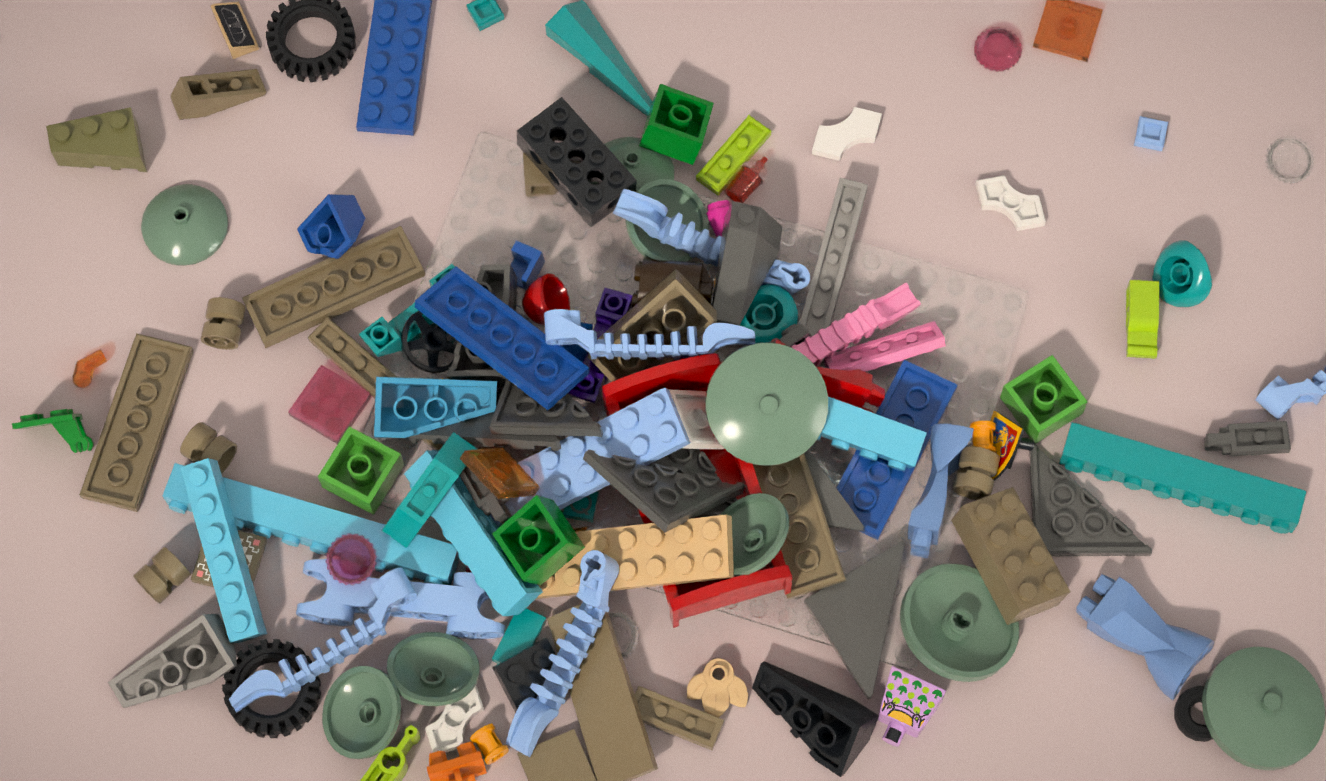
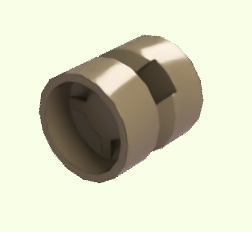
M215 297L209 299L205 314L208 321L203 324L201 341L205 345L217 349H236L239 346L241 329L238 326L243 324L246 310L245 305L229 298Z
M199 422L188 432L180 448L181 455L193 463L207 458L217 460L221 474L231 464L237 452L236 443L223 435L217 437L216 430L204 422Z
M965 447L961 452L958 464L961 471H957L955 475L953 491L962 497L972 500H978L991 495L994 486V480L991 477L997 474L1000 462L999 455L981 447Z
M163 547L152 557V565L145 564L133 575L140 586L159 604L172 593L171 587L173 585L180 586L191 575L188 569L166 547Z

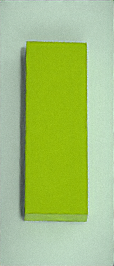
M748 115L696 175V181L719 196L771 136V130Z

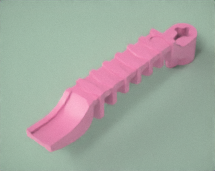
M905 283L888 294L872 299L866 305L859 306L856 311L845 314L841 320H835L829 327L820 329L814 336H808L802 343L795 344L791 348L801 352L817 367L825 357L828 359L832 358L837 350H846L851 342L857 344L863 336L866 338L871 337L877 326L880 330L891 326L917 309L921 303L913 295L909 285Z

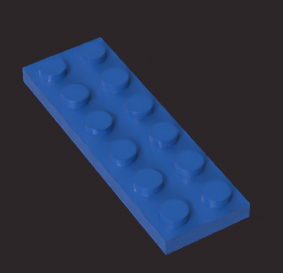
M374 0L356 124L357 131L414 136L432 0Z
M457 266L415 300V308L547 410L552 408L589 374L588 366L560 345L546 344L545 334Z
M903 360L883 402L875 414L927 432L915 467H906L905 471H900L889 467V461L879 457L876 461L866 459L860 456V450L856 449L836 487L865 526V532L862 533L876 540H879L930 442L932 426L939 424L958 386L906 360Z

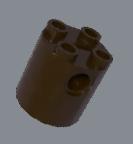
M644 257L643 262L639 261L635 267L634 281L639 282V290L633 293L632 308L676 269L710 304L713 282L703 263L655 260Z

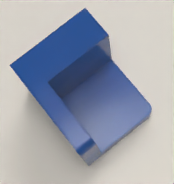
M516 240L511 249L514 258L511 266L517 276V287L527 290L533 281L537 279L545 264L542 251Z

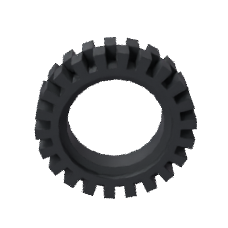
M289 0V6L282 2L278 6L280 12L278 13L274 10L271 14L273 21L268 20V31H266L267 45L274 64H277L278 69L281 72L285 70L286 75L290 78L296 75L297 80L304 82L305 77H309L310 82H316V76L320 75L322 81L328 79L327 73L329 72L333 76L339 74V66L345 69L348 65L346 59H352L354 55L352 49L356 48L355 31L346 8H341L340 2L337 0L333 2L331 0H301L297 2L296 0ZM317 17L330 22L336 29L337 35L334 45L325 54L315 58H303L293 54L285 44L287 33L298 21Z
M267 639L260 640L261 645L255 646L252 643L248 645L249 650L245 653L240 650L236 654L238 656L236 660L237 666L224 674L223 678L226 681L225 684H222V691L225 694L224 702L232 717L245 731L251 734L254 732L258 737L262 738L265 735H269L270 738H277L278 734H283L285 737L291 735V730L296 729L298 731L303 728L301 724L304 721L308 723L312 719L310 714L312 711L316 712L318 708L317 700L321 699V691L319 690V686H321L320 678L317 676L312 683L308 682L301 686L296 701L282 713L263 715L253 711L248 705L236 713L229 698L259 666L266 663H278L282 659H287L291 668L297 673L300 671V668L295 658L300 654L305 655L309 664L312 663L309 656L300 647H294L293 643L286 641V644H284L280 639H273V643H268Z

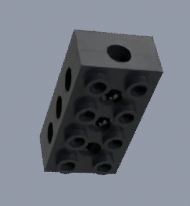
M563 97L559 98L517 130V145L591 228L613 212L623 189L636 192L637 180ZM592 182H598V183H600V184L594 185V184H591V183H592Z

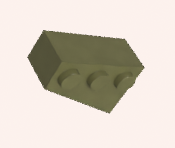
M131 107L46 126L50 150L58 166L83 168L101 166L111 167L112 170L129 168L137 169L139 172H147L138 122Z

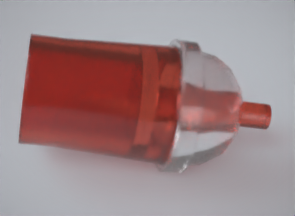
M763 156L761 160L752 159L744 162L740 166L741 169L724 190L725 194L732 201L744 203L766 181L767 169L764 164L768 159Z

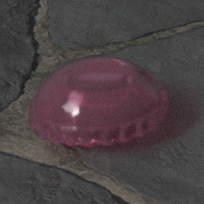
M992 27L991 29H986L975 40L974 55L976 60L985 69L988 68L990 71L1003 72L1006 69L1009 70L1021 58L1022 48L1019 38L1016 37L1015 33L1013 34L1011 30L1006 28Z
M348 533V535L344 534L336 538V541L331 543V547L328 548V553H326L327 560L325 562L327 563V570L330 571L329 574L333 576L334 580H338L339 583H344L345 585L361 584L362 581H366L368 577H371L372 572L375 571V565H377L376 549L373 548V543H370V540L366 539L364 535L359 536L358 533L354 535Z

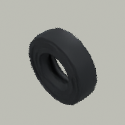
M1195 686L1187 689L1179 696L1174 707V719L1178 729L1186 737L1194 741L1207 742L1213 740L1207 726L1196 723L1191 717V708L1196 703H1202L1204 686Z

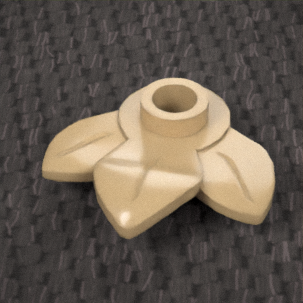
M716 658L710 660L705 665L703 672L693 676L689 681L687 698L691 700L702 699L704 711L719 718L724 714L729 703L738 707H746L748 692L744 681L734 675L732 665L724 659ZM716 668H722L725 672L724 677L720 680L713 677L712 673Z

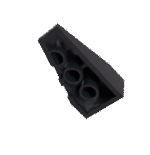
M765 661L760 664L752 689L775 715H781L792 728L790 732L796 739L800 737L811 749L809 754L814 760L839 777L846 773L869 742L879 715L852 698Z

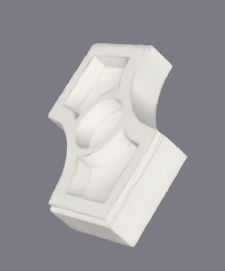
M854 107L850 116L841 123L831 126L819 125L812 154L840 161L844 152L850 147L859 143H874L882 113Z
M1004 175L976 180L975 186L982 210H994L1004 214L1012 221L1016 231L1045 226L1046 221L1038 195H1025L1016 191L1009 185Z
M477 686L465 698L445 705L441 716L425 728L433 752L441 750L445 751L446 755L457 752V747L463 744V736L467 724L475 715L484 711Z

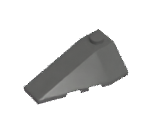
M732 201L724 217L712 307L717 311V323L740 325L779 253L782 226L761 207Z

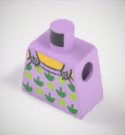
M892 666L878 717L880 722L888 725L882 739L890 745L899 747L905 733L917 738L942 703L946 690Z

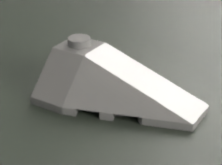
M203 614L108 683L123 708L215 682L237 666L234 643L229 642L225 624L219 614Z

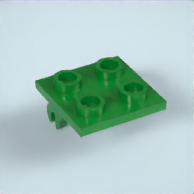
M73 409L50 411V417L44 418L43 414L20 416V422L12 423L13 429L53 425L74 453L91 451L94 447L92 438L86 435L81 421L83 420L82 414H73Z

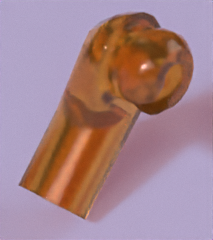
M101 349L77 361L72 379L77 387L85 388L90 385L94 369L107 362Z

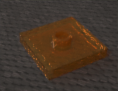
M1047 0L1033 47L1087 62L1103 9L1070 0Z
M503 448L465 450L460 457V460L497 499L535 496L540 488Z

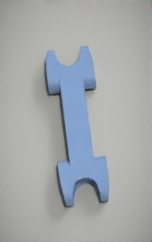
M338 559L308 560L304 562L302 573L324 581L327 584V589L320 599L297 604L296 615L325 625L351 626L354 613L368 614V609L373 607L377 601V597L370 586L379 578L361 577V565L353 561ZM470 572L455 573L453 586L410 581L417 593L416 598L390 614L393 617L447 622L446 634L457 638L496 639L503 637L505 631L504 624L485 618L480 614V607L485 600L489 599V596L485 590L477 585L475 576Z

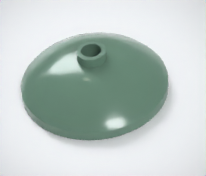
M622 137L605 143L606 147L637 180L636 191L646 183L654 180H674V165L671 158L640 147L641 138ZM592 182L591 184L597 185V184H600V183H598V182Z
M658 179L646 183L636 191L665 205L668 209L667 217L672 218L679 212L683 215L682 224L687 225L690 221H693L695 223V230L699 232L704 229L709 230L707 212L701 199L683 183L670 179ZM625 219L629 238L644 257L655 260L686 262L692 259L688 253L682 250L677 251L675 247L667 243H660L659 239L650 237L641 227Z
M192 184L176 185L160 192L150 201L142 217V236L148 249L158 259L173 265H193L212 256L223 244L228 231L227 212L221 200L210 190ZM179 214H186L183 219H177Z
M764 493L751 494L735 501L720 514L732 516L734 577L749 575L770 563L781 550L789 529L788 512L777 498Z
M423 632L411 635L400 641L392 649L387 660V675L394 681L399 695L413 703L425 706H444L465 698L474 689L479 678V661L473 649L461 639L446 633Z
M370 666L351 668L334 681L324 701L322 723L326 738L336 752L352 759H367L380 753L390 743L398 728L401 715L400 696L394 681L384 671Z

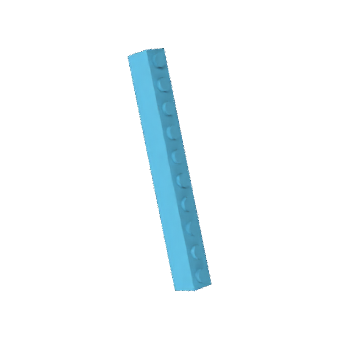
M175 463L162 496L167 505H169V509L185 514L186 511L192 512V508L180 467L184 465ZM222 477L237 530H242L243 527L253 530L254 534L266 537L267 539L271 536L282 538L281 541L290 546L298 547L299 544L309 546L311 551L320 555H327V552L339 555L338 558L340 560L360 561L366 563L368 568L378 572H384V569L391 571L396 568H403L409 580H412L414 577L424 580V583L452 584L460 561L459 553L453 544L416 534L408 547L405 548L382 531L385 524Z

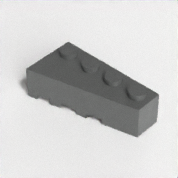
M511 264L481 265L476 282L516 311L517 276ZM457 342L454 350L455 357L446 376L448 379L497 381V388L504 387L507 379L463 344Z

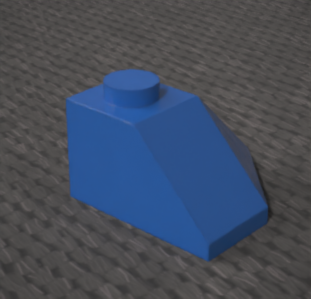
M328 194L301 223L297 230L308 252L339 259L356 241L366 218L354 195Z

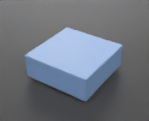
M1140 116L1134 146L1162 151L1168 122Z

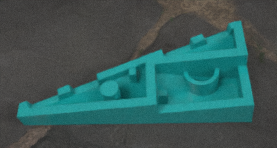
M580 0L563 5L545 24L546 35L588 66L590 74L648 116L652 100L587 4Z

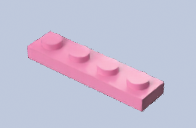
M933 321L847 348L844 351H838L830 359L825 357L824 363L826 368L859 369L866 372L945 347V337L936 322Z

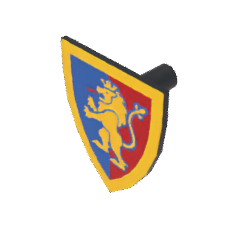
M996 410L993 411L990 420L996 423V429L993 432V443L997 449V455L1000 457L997 474L991 477L994 481L1006 469H1011L1017 449L1032 451L1035 444L1034 440L1022 437L1024 428Z

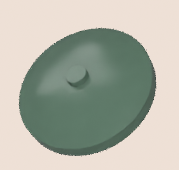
M755 343L731 353L714 371L706 391V417L717 441L733 456L756 465L782 464L805 453L820 436L828 415L827 389L816 366L801 352L778 343Z
M941 564L929 568L912 582L902 599L900 623L906 643L922 664L942 677L961 682L986 679L997 673L1011 659L1016 650L1019 639V621L1010 625L1006 624L976 568L962 564Z
M1249 647L1238 650L1217 664L1208 676L1202 696L1203 716L1212 738L1228 756L1245 766L1259 770H1278L1289 767L1306 757L1320 740L1325 724V706L1320 688L1311 673L1299 661L1284 652L1267 647Z

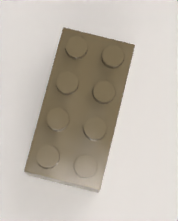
M676 269L605 333H613L614 344H621V334L629 333L631 344H637L638 334H646L647 345H654L655 334H663L664 345H671L670 333L679 331L681 345H688L687 327H697L698 339L709 325L717 322V311ZM602 334L598 339H604V334ZM588 352V358L611 382L674 360L673 358L657 360L656 357H647L646 360H641L639 357H631L628 360H624L622 357H614V359L610 360L606 357L591 359Z
M1014 487L963 505L951 519L1007 625L1058 606L1071 592Z

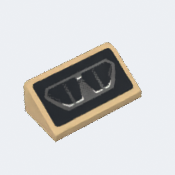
M239 2L210 5L233 59L259 49Z

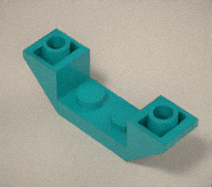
M453 264L449 265L429 280L430 287L449 273L455 266ZM415 302L391 321L387 322L382 316L359 333V336L377 357L402 351L401 334L404 324L411 315L419 311L415 308ZM424 314L422 315L431 328L437 326ZM415 320L409 327L407 342L422 337V332Z
M453 432L382 531L407 548L478 449Z

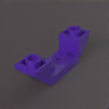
M604 288L595 312L596 324L593 330L597 333V339L630 310L633 295ZM587 352L582 363L589 367V374L568 394L575 398L596 403L602 394V387L607 384L609 379L588 358Z

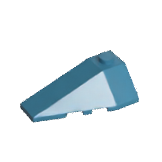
M376 377L374 437L407 438L495 412L497 381Z

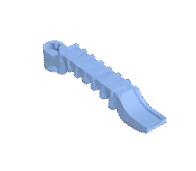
M622 190L613 214L638 225L650 237L659 239L662 244L667 243L675 247L677 251L682 250L692 258L697 257L703 260L707 265L718 266L721 236L714 239L708 236L709 230L707 229L701 232L695 230V223L693 221H690L687 225L682 224L683 215L679 212L672 218L667 217V207L657 200L631 190ZM775 259L762 285L779 286L792 296L809 284L810 273L802 264H792Z
M554 309L544 313L546 344H578L590 353L591 359L606 357L610 360L614 359V357H622L624 360H628L631 357H639L641 360H646L647 357H656L657 360H663L664 358L680 360L681 358L713 354L716 350L726 345L755 344V331L729 323H713L709 325L703 333V345H698L696 326L687 327L688 345H681L679 331L670 333L671 345H664L663 334L654 335V345H647L646 334H638L637 344H631L629 333L620 335L621 344H614L613 333H604V339L597 340V333L594 330H587L581 327L579 310Z
M1326 367L1324 372L1319 370L1313 376L1312 381L1307 378L1303 382L1290 385L1278 375L1261 391L1255 401L1277 420L1295 403L1313 402L1317 405L1326 394Z
M598 550L587 552L581 560L580 568L582 575L580 577L579 591L576 596L582 600L579 609L572 607L570 611L575 618L572 624L565 623L563 626L568 633L564 640L558 638L556 641L561 648L557 655L550 654L549 659L553 662L550 671L546 669L540 671V674L546 678L543 686L532 683L530 686L538 695L537 698H526L519 705L512 720L506 744L528 757H531L545 727L558 716L561 704L566 702L565 696L568 690L573 687L572 681L576 673L579 674L581 670L579 667L583 658H586L588 655L587 650L590 644L594 643L596 639L594 635L598 627L601 628L603 624L601 620L605 612H608L610 609L608 607L609 591L619 574V565L615 559Z
M403 568L393 569L371 584L370 587L377 597V601L373 607L368 609V615L371 620L366 623L362 618L354 621L358 631L357 634L352 636L348 628L341 630L340 635L344 642L338 645L334 638L327 640L326 645L329 652L325 655L319 647L312 649L311 654L315 661L311 664L308 663L304 654L298 655L295 660L300 671L296 674L288 660L282 659L278 662L286 678L282 683L278 676L270 670L265 669L255 672L229 698L236 713L260 697L279 696L285 698L293 691H300L301 686L308 682L312 683L315 681V677L321 673L329 672L330 667L336 663H343L344 658L350 654L355 655L359 652V648L365 644L370 645L373 643V639L379 635H386L385 627L390 614L410 603L417 596Z

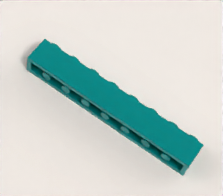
M1073 422L1069 428L1059 462L1060 465L1065 466L1071 472L1081 473L1084 471L1094 474V477L1101 481L1108 482L1114 480L1121 482L1126 488L1132 490L1144 489L1151 491L1153 495L1159 498L1169 499L1171 497L1182 500V503L1186 506L1209 508L1216 515L1236 516L1241 518V521L1250 525L1263 524L1269 526L1272 531L1281 534L1293 533L1297 527L1307 492Z

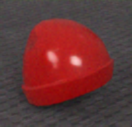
M547 273L534 280L528 287L522 298V308L533 322L545 326L544 313L546 311L554 309L570 310L568 291L557 276Z

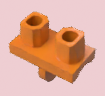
M470 741L457 747L459 757L448 760L445 751L440 750L430 753L429 766L426 767L430 781H476L475 777L487 774L481 752L477 751L474 744Z

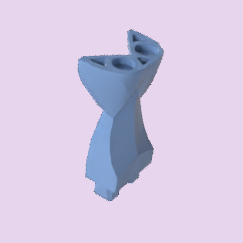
M935 424L932 426L930 436L931 473L918 503L911 511L908 524V539L912 540L910 555L928 558L931 544L938 545L946 508L948 477L959 469L958 464L961 452L965 447L969 446L968 443L972 438L974 428L953 424Z
M1101 574L1093 586V591L1102 596L1103 599L1097 604L1085 596L1077 605L1076 612L1087 621V629L1097 636L1122 649L1144 656L1157 686L1166 696L1174 700L1194 667L1213 649L1214 641L1188 629L1166 624L1130 583L1121 577L1115 581Z

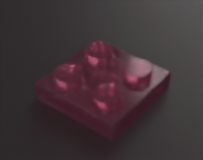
M321 365L288 413L292 418L338 444L348 427L353 425L371 399V394Z

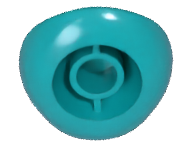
M1179 240L1168 245L1158 256L1153 270L1152 281H1159V297L1164 302L1176 307H1192L1200 304L1207 298L1212 288V278L1207 261L1196 246L1188 241Z
M761 285L739 326L755 331V343L770 342L774 338L780 339L783 337L781 333L793 324L797 325L798 310L796 303L785 289L776 285Z

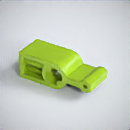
M1130 280L1126 289V357L1156 359L1158 351L1159 281Z
M412 725L408 726L405 729V736L398 746L384 748L360 781H402L408 771V763L405 756L412 746L420 741L418 729ZM397 758L400 759L398 767L391 766L389 769L385 768L387 761L394 762Z

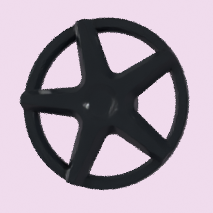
M420 311L415 312L404 324L401 334L402 351H404L408 360L422 371L429 372L430 374L448 371L453 361L448 365L437 367L438 355L441 350L454 354L456 345L447 341V332L439 326L431 328L422 316L423 313ZM415 320L422 332V337L407 342L409 327ZM426 349L428 353V366L420 363L412 355L411 351Z

